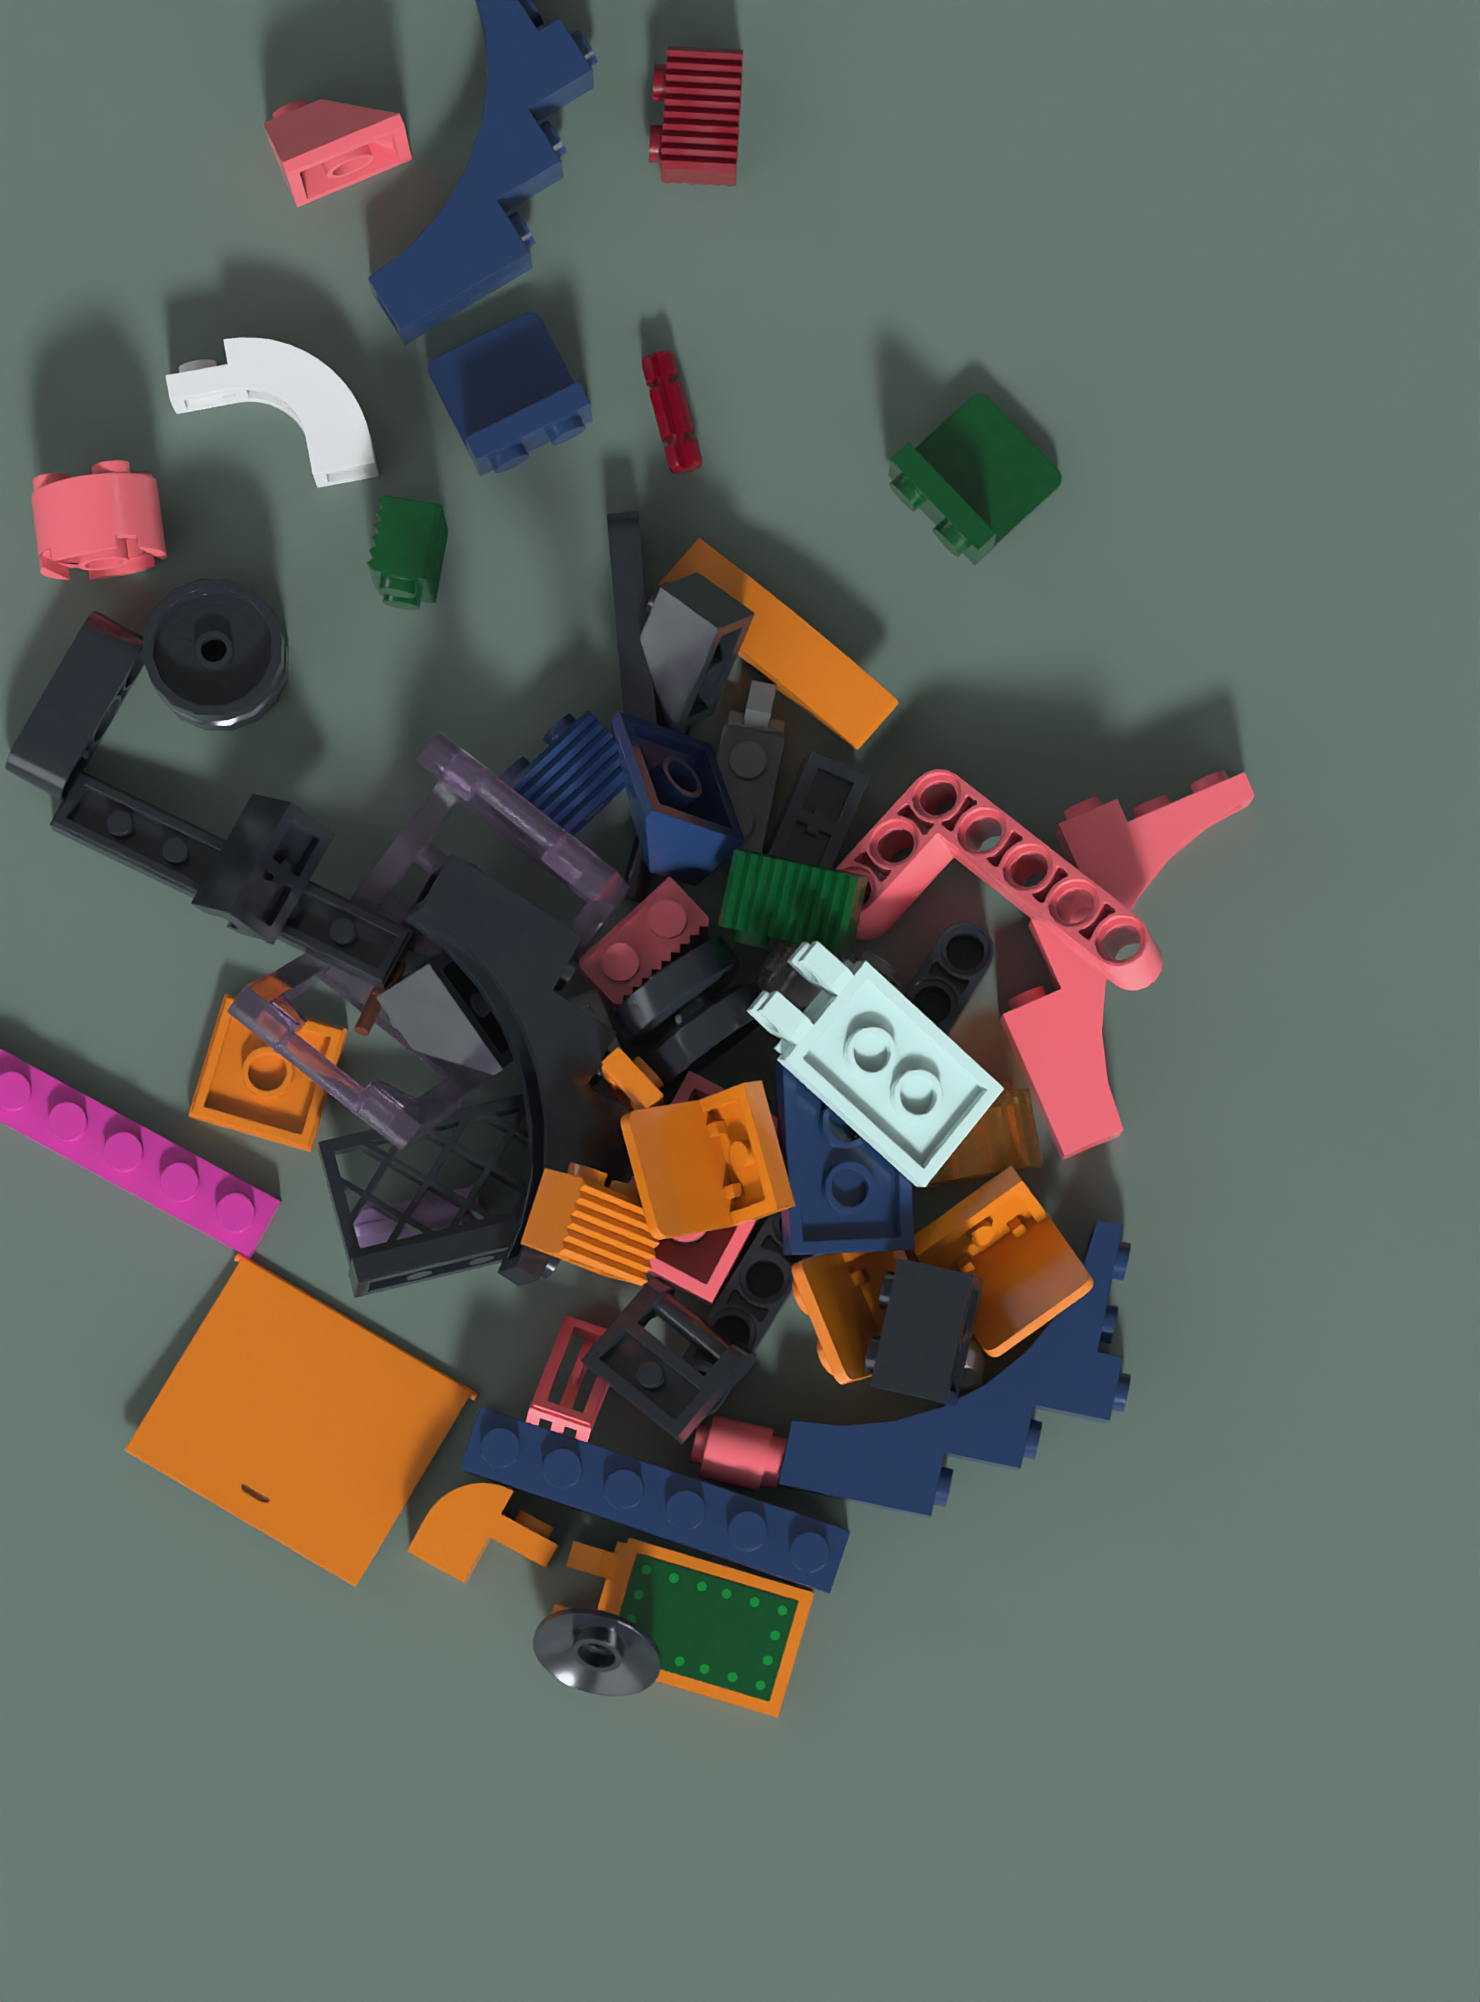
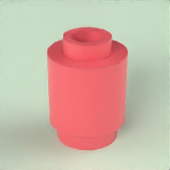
M714 1414L711 1427L698 1425L690 1462L702 1465L700 1478L758 1492L760 1486L776 1489L788 1439L774 1436L773 1428Z

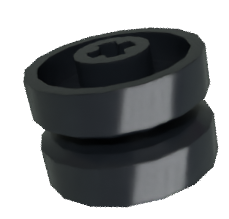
M199 579L175 588L154 608L143 633V662L159 697L180 720L203 730L233 731L257 722L278 702L288 680L289 649L272 609L252 589L228 579ZM219 646H225L226 654L221 660L210 662L204 659L205 655H216Z
M722 936L710 939L663 967L645 981L638 990L630 995L609 1016L611 1023L628 1046L643 1045L666 1031L668 1032L648 1051L644 1060L664 1083V1086L660 1088L662 1092L683 1083L689 1071L697 1074L761 1025L746 1011L762 992L756 982L738 984L718 997L716 996L735 978L740 967V960Z

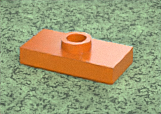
M617 1047L601 1062L604 1085L629 1112L664 1105L663 1094L659 1090L664 1086V1083L640 1057L631 1061Z

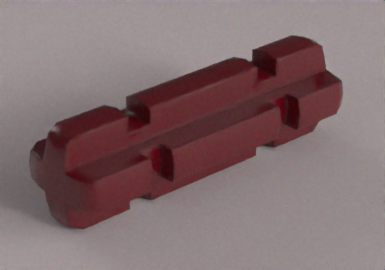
M663 350L648 354L642 358V370L646 385L652 386V389L649 390V396L661 440L668 444L664 449L669 470L673 474L691 472L701 467L702 456L697 439H692L691 435L695 434L682 382L676 381L679 378V371L674 353L671 350Z

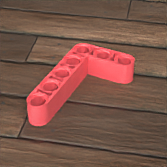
M935 769L924 773L916 779L836 867L837 870L868 876L865 894H870V897L863 905L860 913V921L855 937L858 940H871L880 937L888 931L948 863L955 858L1116 986L1124 990H1140L1152 984L1162 971L1163 957L1161 950L1145 923L1136 914L958 775L948 770ZM956 801L952 809L947 813L934 815L937 808L943 803ZM1001 836L999 842L991 849L978 851L982 843L988 838ZM908 847L913 848L910 855L904 860L892 862L895 854L900 850ZM1047 872L1044 879L1037 885L1024 887L1026 880L1034 873ZM1093 908L1091 914L1085 920L1078 923H1069L1073 914L1079 909ZM1140 944L1137 952L1130 958L1123 960L1115 959L1119 950L1124 946Z

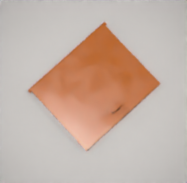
M238 1252L234 1258V1261L238 1262L237 1267L134 1433L125 1451L356 1588L467 1401L470 1399L475 1402L479 1393Z

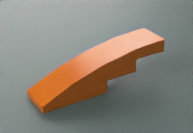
M700 538L658 584L660 587L666 582L671 583L699 572L754 612V617L738 656L761 672L769 684L777 685L776 689L857 751L899 704L891 693L847 655L749 575Z

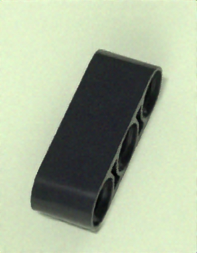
M98 611L90 614L15 741L7 758L6 770L52 796L63 800L78 772L85 770L145 665L143 662V636Z

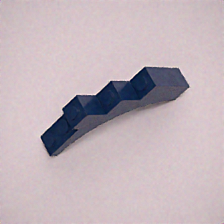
M475 0L486 39L488 80L482 123L468 164L441 212L405 251L368 277L374 298L404 345H407L533 268L528 248L536 244L535 240L517 211L509 216L506 215V212L564 178L560 157L567 153L566 149L548 120L540 125L537 122L593 89L594 78L591 66L598 61L584 35L579 30L570 35L560 18L537 30L539 26L543 25V20L532 0Z
M1097 1220L1093 1226L1082 1262L1093 1278L1094 1284L1092 1289L1056 1315L1031 1347L991 1381L958 1398L956 1406L947 1404L934 1410L891 1422L840 1426L792 1420L778 1486L930 1518L933 1506L946 1507L953 1469L942 1467L944 1455L1018 1471L1021 1469L1023 1457L1035 1460L1042 1421L1031 1419L1033 1409L1105 1424L1110 1421L1112 1410L1124 1412L1131 1374L1120 1372L1123 1357L1097 1352L1099 1342L1111 1344L1116 1325L1118 1306L1107 1304L1112 1279L1124 1281L1131 1243L1120 1241L1123 1225Z

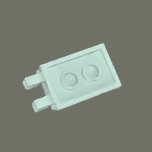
M813 941L811 945L808 942H802L787 962L806 981L821 990L802 1013L778 991H772L771 994L767 991H762L746 1011L768 1032L781 1039L774 1049L781 1054L777 1060L911 1183L916 1187H926L1004 1088L867 961H857L853 964L848 959L842 963L818 941Z

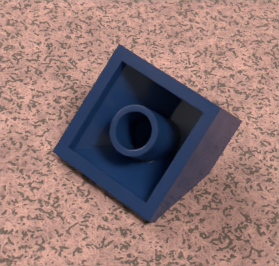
M619 711L611 720L632 820L642 847V858L650 872L661 877L670 876L674 880L696 887L732 855L734 849H738L745 843L713 748L710 743Z

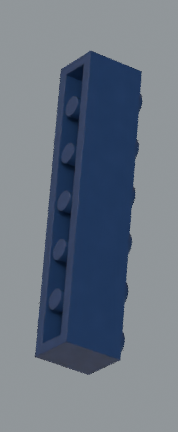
M480 1407L460 1469L464 1472L828 1595L831 1592L851 1532Z

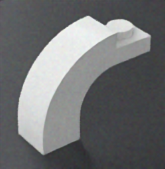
M239 337L223 339L228 364L217 366L216 361L212 359L195 360L179 366L180 373L165 375L169 398L176 414L239 402L265 403L287 413L297 422L306 436L312 474L317 488L379 476L375 451L367 422L353 393L331 368L302 349L283 342L263 338Z

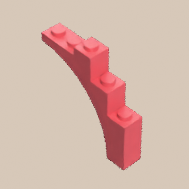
M1221 770L1192 783L1190 787L1194 794L1170 803L1167 795H1162L1140 804L1132 809L1135 819L1128 822L1118 799L1102 805L1098 796L1089 798L1069 807L1063 812L1067 820L1058 824L1055 834L1067 861L1132 911L1137 899L1168 860L1205 829L1249 806L1255 794L1245 772L1228 778L1226 771ZM1093 908L1079 909L1073 914L1069 923H1078L1089 917ZM1030 919L1028 930L1051 979L1055 992L1047 995L1044 987L1039 986L1008 1000L1011 1011L1002 1014L1000 1023L1059 1158L1063 1161L1119 1137L1124 1130L1108 1084L1102 1037L1107 978L1034 920Z

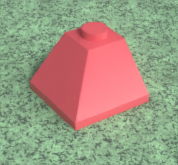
M324 99L310 104L306 100H297L278 108L272 115L274 119L263 123L268 141L297 207L412 160L405 125L399 113Z

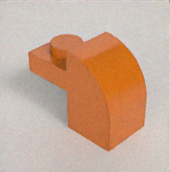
M474 1483L450 1491L433 1505L419 1527L407 1552L467 1584L491 1538L547 1569L560 1546L548 1540L554 1528L528 1513L519 1510L514 1521L504 1516L516 1492L497 1484Z

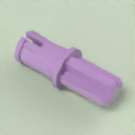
M475 1184L453 1191L467 1198ZM417 1191L411 1192L412 1199L414 1198ZM432 1194L423 1197L411 1218L435 1231L449 1227L460 1208L438 1195ZM477 1196V1197L475 1198V1200H474L473 1203L479 1206V1201H478V1196ZM412 1199L388 1205L405 1213ZM372 1208L363 1209L354 1223L360 1247L387 1242L398 1223ZM467 1213L461 1224L479 1219ZM404 1228L398 1239L417 1234Z

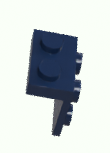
M524 313L432 359L428 365L429 377L480 476L492 470L495 473L510 470L524 462L529 457L528 452L550 441L552 445L564 443L582 433L586 428L585 424L593 421L591 403L579 381L574 383L541 317L536 313Z

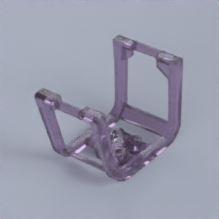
M439 732L416 760L437 777L439 781L350 900L414 930L416 939L409 951L418 954L425 953L431 958L443 950L404 919L410 906L392 893V891L414 862L430 873L434 864L448 857L430 841L460 802L587 902L569 926L570 929L583 936L573 953V956L580 959L625 898L630 888L629 885L615 869L575 839L568 830H564L493 774L491 769L483 766L442 732ZM467 862L468 864L472 865L473 867L481 871L480 868L475 864ZM307 953L302 954L276 971L247 984L227 1011L272 1047L274 1052L282 1055L347 1107L353 1115H357L402 1152L460 1108L490 1076V1074L413 1051L402 1034L391 1025L382 1007L375 1023L441 1075L444 1080L417 1099L380 1078L371 1082L366 1089L363 1088L296 1034L302 1029L307 1020L291 1001L312 988L319 980H322L362 1012L375 986Z

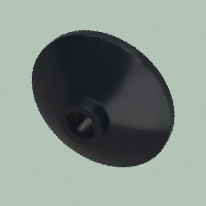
M571 1608L552 1613L539 1623L533 1639L535 1655L541 1665L551 1675L573 1688L592 1694L626 1696L639 1693L656 1681L662 1665L660 1650L647 1632L621 1616L602 1610Z

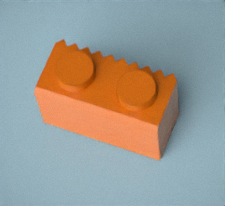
M576 1163L569 1164L567 1173L545 1168L520 1244L599 1275L640 1286L648 1281L645 1273L652 1269L650 1260L656 1257L654 1248L660 1242L649 1232L637 1186L611 1180L610 1186L607 1188L604 1186L607 1178L606 1173Z

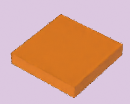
M225 994L188 1116L196 1120L312 1153L347 1039L348 1029Z

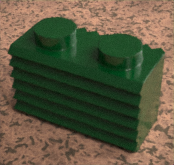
M385 495L378 500L380 510L376 512L378 522L373 525L376 535L371 538L374 547L369 550L372 559L367 562V566L376 590L383 596V604L399 609L419 610L421 602L436 603L449 531L442 506L435 503Z
M734 849L718 925L735 929L733 941L747 945L771 948L772 939L776 938L797 943L796 949L802 942H808L811 945L813 941H818L833 955L835 952H852L855 946L857 926L863 908L868 876L752 850Z

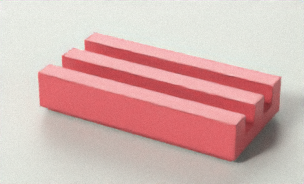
M565 1315L530 1405L526 1422L538 1426L542 1418L552 1422L551 1431L563 1434L565 1427L577 1430L575 1439L588 1442L609 1385L599 1377H596L584 1412L581 1413L573 1410V1406L587 1372V1368L581 1362V1359L607 1330L606 1328ZM574 1334L585 1339L558 1405L549 1402L548 1399Z

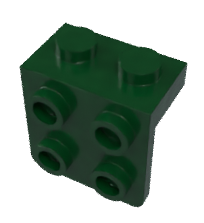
M975 394L969 398L916 448L908 442L890 459L888 474L892 479L889 486L895 495L910 510L915 512L920 508L936 525L932 530L939 541L956 557L963 553L974 566L1058 490L1062 481V475L1053 463L984 394Z

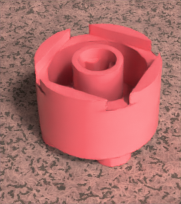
M112 460L94 464L91 467L92 474L71 478L70 474L48 473L39 475L32 480L34 492L31 494L39 566L42 575L54 579L70 580L69 568H80L88 570L89 580L105 579L148 570L156 566L155 556L162 560L167 558L158 483L151 473H131L128 461Z

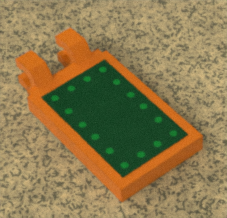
M628 1538L627 1544L617 1541L614 1553L573 1541L566 1567L606 1578L597 1610L616 1614L635 1623L647 1632L657 1644L662 1657V1665L656 1682L778 1718L813 1600V1592L632 1538ZM554 1604L552 1613L571 1608Z

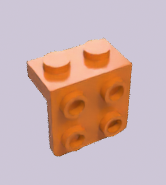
M762 1080L742 1083L700 1100L637 1109L622 1116L621 1129L649 1232L655 1239L662 1240L739 1226L796 1206Z
M1012 1165L914 1235L915 1250L913 1251L923 1264L969 1273L984 1279L973 1335L991 1357L1000 1356L1087 1294L1094 1284L1092 1276Z
M913 1250L829 1253L806 1258L792 1264L791 1270L794 1277L792 1290L795 1300L800 1309L809 1315L819 1339L817 1341V1353L823 1367L834 1376L839 1384L843 1385L872 1376V1373L865 1372V1358L872 1335H881L887 1311L879 1308L882 1282L887 1271H896L898 1258L920 1263Z

